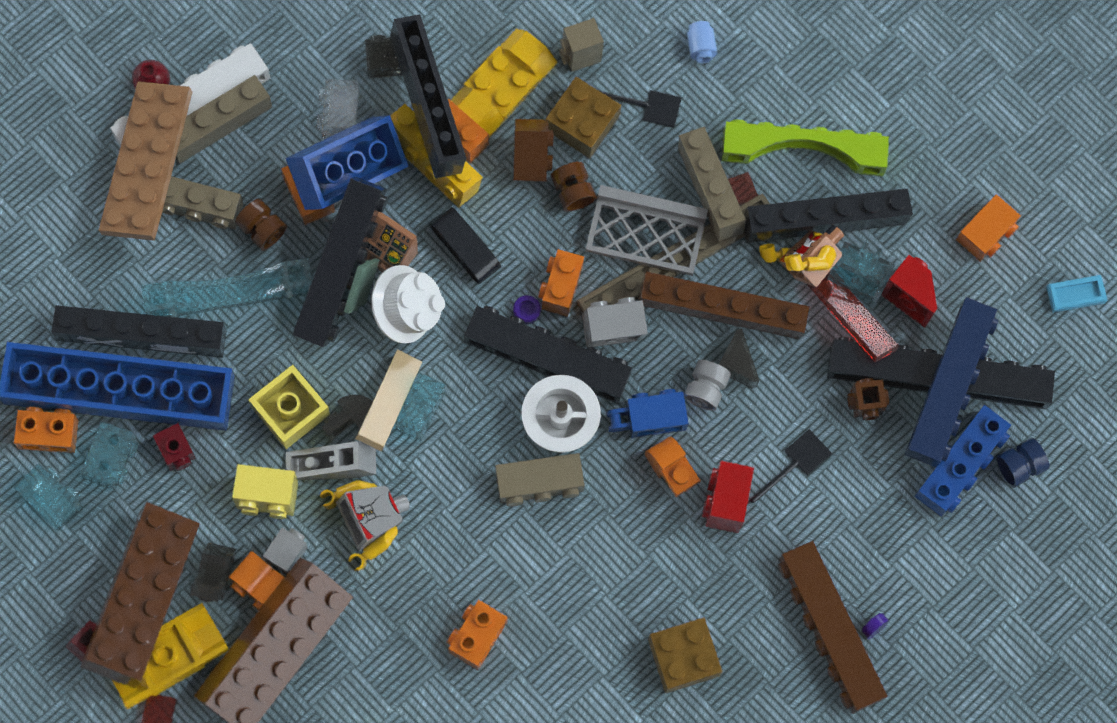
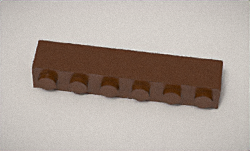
M647 271L642 279L638 301H643V306L795 339H800L805 333L810 307Z
M810 541L782 554L779 558V571L784 579H789L793 588L790 590L791 596L795 604H800L805 613L802 618L806 628L809 631L813 630L817 638L815 646L821 657L825 656L830 667H827V671L833 683L838 682L842 693L839 695L846 709L850 708L852 714L886 699L888 697L814 542Z

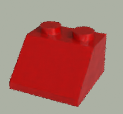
M908 255L888 280L881 296L925 328L937 310L932 271L928 269V265L918 257L913 258L911 255Z

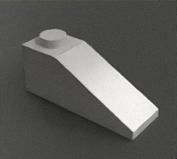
M354 441L286 452V470L295 471L297 480L346 479L376 475V449L363 442Z

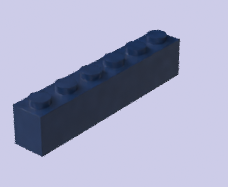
M967 297L962 302L905 451V456L935 468L941 460L946 462L952 447L947 445L951 435L955 436L959 429L961 420H958L957 417L960 409L965 411L971 395L966 393L969 385L974 386L980 370L976 369L979 359L984 360L989 349V345L985 342L988 334L993 335L999 320L995 319V315L998 309Z

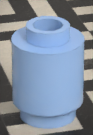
M697 21L690 24L687 38L691 59L698 63L712 61L717 55L713 28L710 27V23L707 21Z

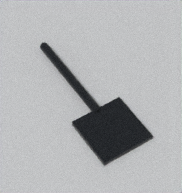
M650 90L648 101L645 102L600 91L613 100L646 107L643 121L675 128L682 97Z
M809 429L785 450L793 459V462L750 500L751 503H755L797 465L806 475H809L832 453Z

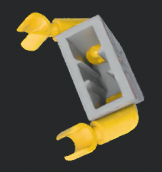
M355 480L338 487L336 492L323 490L320 494L321 498L332 496V500L329 503L323 504L326 509H333L338 506L358 551L363 549L362 554L354 553L348 559V562H351L356 557L361 558L362 563L354 569L355 571L363 570L367 564L366 560H373L389 548L398 534L397 527L403 522L400 513L410 508L409 501L405 495L393 498L388 487H378L373 483Z

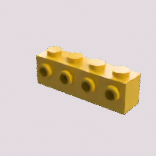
M404 104L390 115L407 160L458 208L478 192L483 177L466 161L461 174L441 178L434 177L414 111L409 106Z

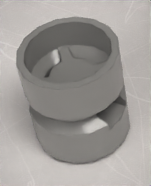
M698 360L692 373V377L695 380L688 383L684 392V399L699 408L716 411L722 397L720 390L726 388L731 376L730 371L714 362Z

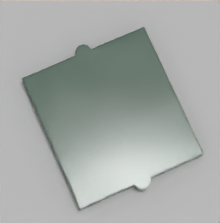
M379 259L366 260L364 264L357 267L344 312L349 314L357 311L358 308L367 303Z

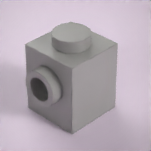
M281 528L264 553V560L287 575L308 548L306 542L303 541L305 536L293 528L289 531Z

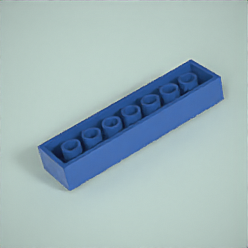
M7 342L0 379V400L4 405L39 407L46 410L68 409L72 413L173 425L179 423L181 426L227 431L235 375L232 368Z

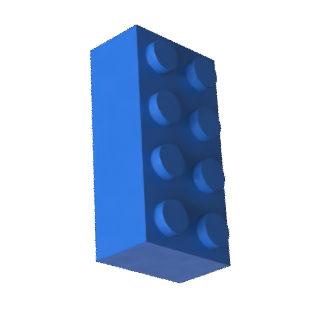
M390 115L371 117L285 158L305 210L324 209L342 200L350 178L359 177L374 184L409 167Z

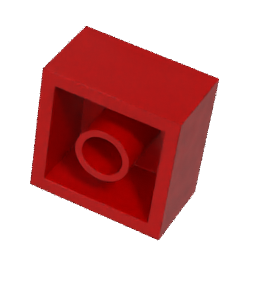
M720 461L718 468L712 469L707 490L712 491L711 496L707 495L702 512V517L707 518L705 527L739 533L745 520L754 467Z

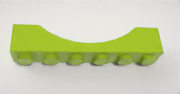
M735 119L725 123L721 161L749 164L758 157L773 151L788 148H804L830 155L846 164L856 174L884 176L888 164L889 136H882L878 132L857 134L853 130L848 129L835 132L828 131L824 127L803 129L794 124H789L785 127L774 126L770 122L749 124L744 120Z

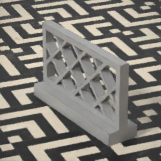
M600 185L585 252L693 276L708 209ZM601 207L612 209L618 218L605 225L599 216ZM632 214L639 215L645 224L632 231L625 219ZM659 220L667 222L671 228L670 231L660 237L652 227V224ZM621 221L628 234L615 240L609 228ZM598 222H599V224L601 225V228H599V229L596 230L597 224H598ZM686 226L698 229L696 237L687 243L678 232ZM648 228L655 240L642 246L635 235ZM602 232H605L612 242L604 248L593 246L594 237ZM675 234L682 246L669 252L662 241ZM631 237L638 250L631 254L624 253L619 244ZM658 243L665 256L658 260L651 259L646 250ZM694 244V248H693V252H692V251L690 250L689 246H691V245ZM685 249L691 258L689 267L678 265L673 256Z

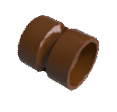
M572 162L563 165L551 173L550 177L555 189L561 191L559 199L564 211L572 212L582 209L597 199L592 184L586 182L589 176L583 162Z
M260 198L250 202L238 214L235 220V224L246 235L252 234L251 240L262 251L269 249L278 242L287 230V224L278 215H271V208Z

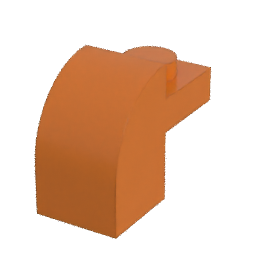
M670 436L645 451V457L659 478L663 477L675 497L700 483L701 480L687 460L685 451L673 437Z

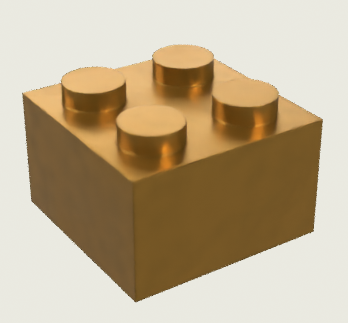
M575 77L546 117V120H548V130H554L555 137L590 159L620 117L621 104L580 78Z
M705 617L651 633L648 637L665 694L720 677L723 672Z

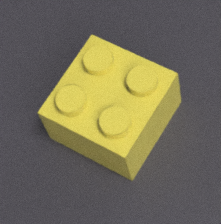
M291 365L248 399L251 408L285 449H288L330 415L326 403L294 365Z
M237 464L232 497L237 509L241 510L242 514L257 516L258 512L270 513L269 516L276 519H286L287 515L294 516L298 490V480L295 471Z

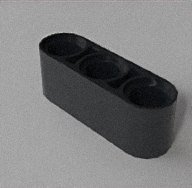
M453 207L430 223V227L436 236L477 284H481L501 268L495 255Z

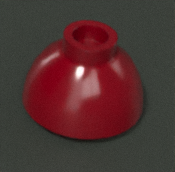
M151 59L144 60L133 71V86L136 89L137 82L169 85L170 73L163 63Z

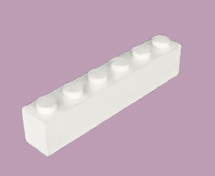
M251 43L245 47H237L231 52L230 56L222 61L216 60L212 62L207 70L200 74L189 76L180 85L190 87L193 92L187 116L253 75H256L261 84L270 79L267 66ZM128 116L119 118L114 123V126L110 127L120 147Z

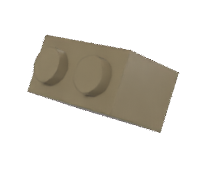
M595 18L563 28V38L560 39L562 49H559L563 64H568L571 72L602 61L604 41Z

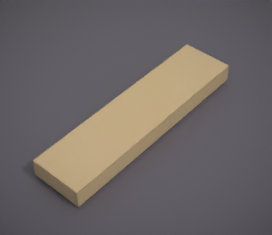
M397 349L357 434V440L382 451L422 361Z

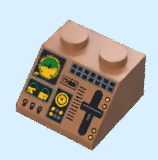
M378 212L375 220L378 223L377 231L373 239H368L365 247L369 250L366 260L379 259L377 268L381 272L393 266H409L418 254L417 236L385 214Z

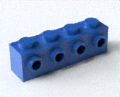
M984 405L951 447L946 462L941 460L914 497L941 517L946 511L952 513L961 502V499L957 497L963 489L968 492L978 478L974 474L979 467L985 470L994 458L990 453L995 446L1001 449L1010 437L1006 432L1011 424Z

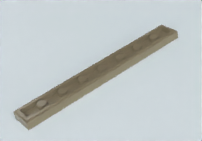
M762 193L741 205L740 208L744 214L748 206L770 203ZM708 224L703 229L695 265L745 237V234L743 233L718 242L711 224ZM697 231L684 238V241L687 243L694 239ZM677 242L667 249L669 252H672L682 245L680 242ZM694 244L691 245V246H689V248H690V250H691L692 252H693ZM685 249L673 256L678 265L689 267L691 258ZM662 251L651 257V259L658 260L665 256V253ZM639 264L578 299L576 303L582 313H584L593 302L607 301L608 305H613L622 298L635 297L636 300L639 298L642 279L646 271L670 277H676L681 273Z

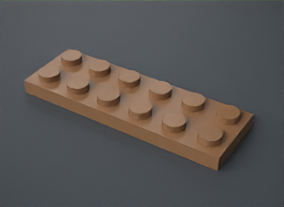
M137 82L99 226L101 235L155 241L193 93L190 87Z

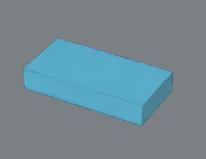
M1101 275L1057 282L1046 286L1052 313L1105 304L1108 301Z

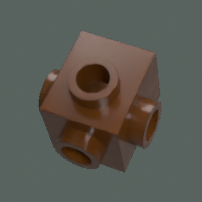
M872 378L858 380L853 385L850 393L847 394L848 408L854 411V418L862 417L865 421L878 419L879 415H882L889 405V395L887 389H884L883 380L873 381ZM863 399H868L870 403L864 404Z

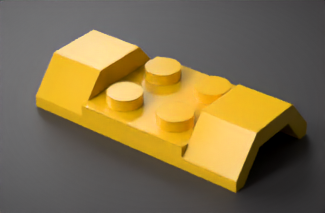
M515 29L503 44L498 46L470 76L451 101L489 134L490 138L557 64V60L548 47L528 31Z
M200 603L162 625L142 681L135 688L114 680L112 681L126 709H129L146 698L160 694L205 667L206 663L224 654L229 648L204 604Z

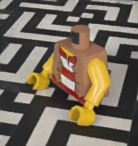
M832 224L824 234L813 230L809 231L792 248H780L779 251H775L774 244H763L759 247L760 255L768 263L779 259L778 261L796 280L817 287L842 257V252L836 247V244L844 237V233Z

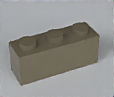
M580 453L495 465L500 504L506 503L507 506H518L523 504V500L534 499L535 502H546L551 500V496L562 495L563 498H573L579 496V492H584L585 484Z

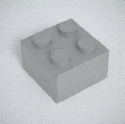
M635 297L619 299L618 303L608 305L607 301L593 302L582 314L586 347L641 341L648 334L643 301H635Z

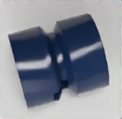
M1029 438L1017 446V450L1009 449L996 457L1001 474L1013 488L1028 481L1029 474L1031 476H1038L1050 468L1046 453L1034 438Z

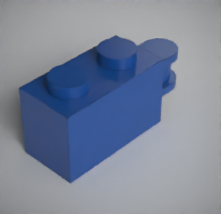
M675 389L663 390L659 392V395L648 396V393L634 394L632 399L627 400L626 408L612 409L606 412V416L610 417L611 426L608 427L609 432L630 430L631 438L686 431L689 424L684 393L676 392ZM628 415L629 422L622 423L621 416Z

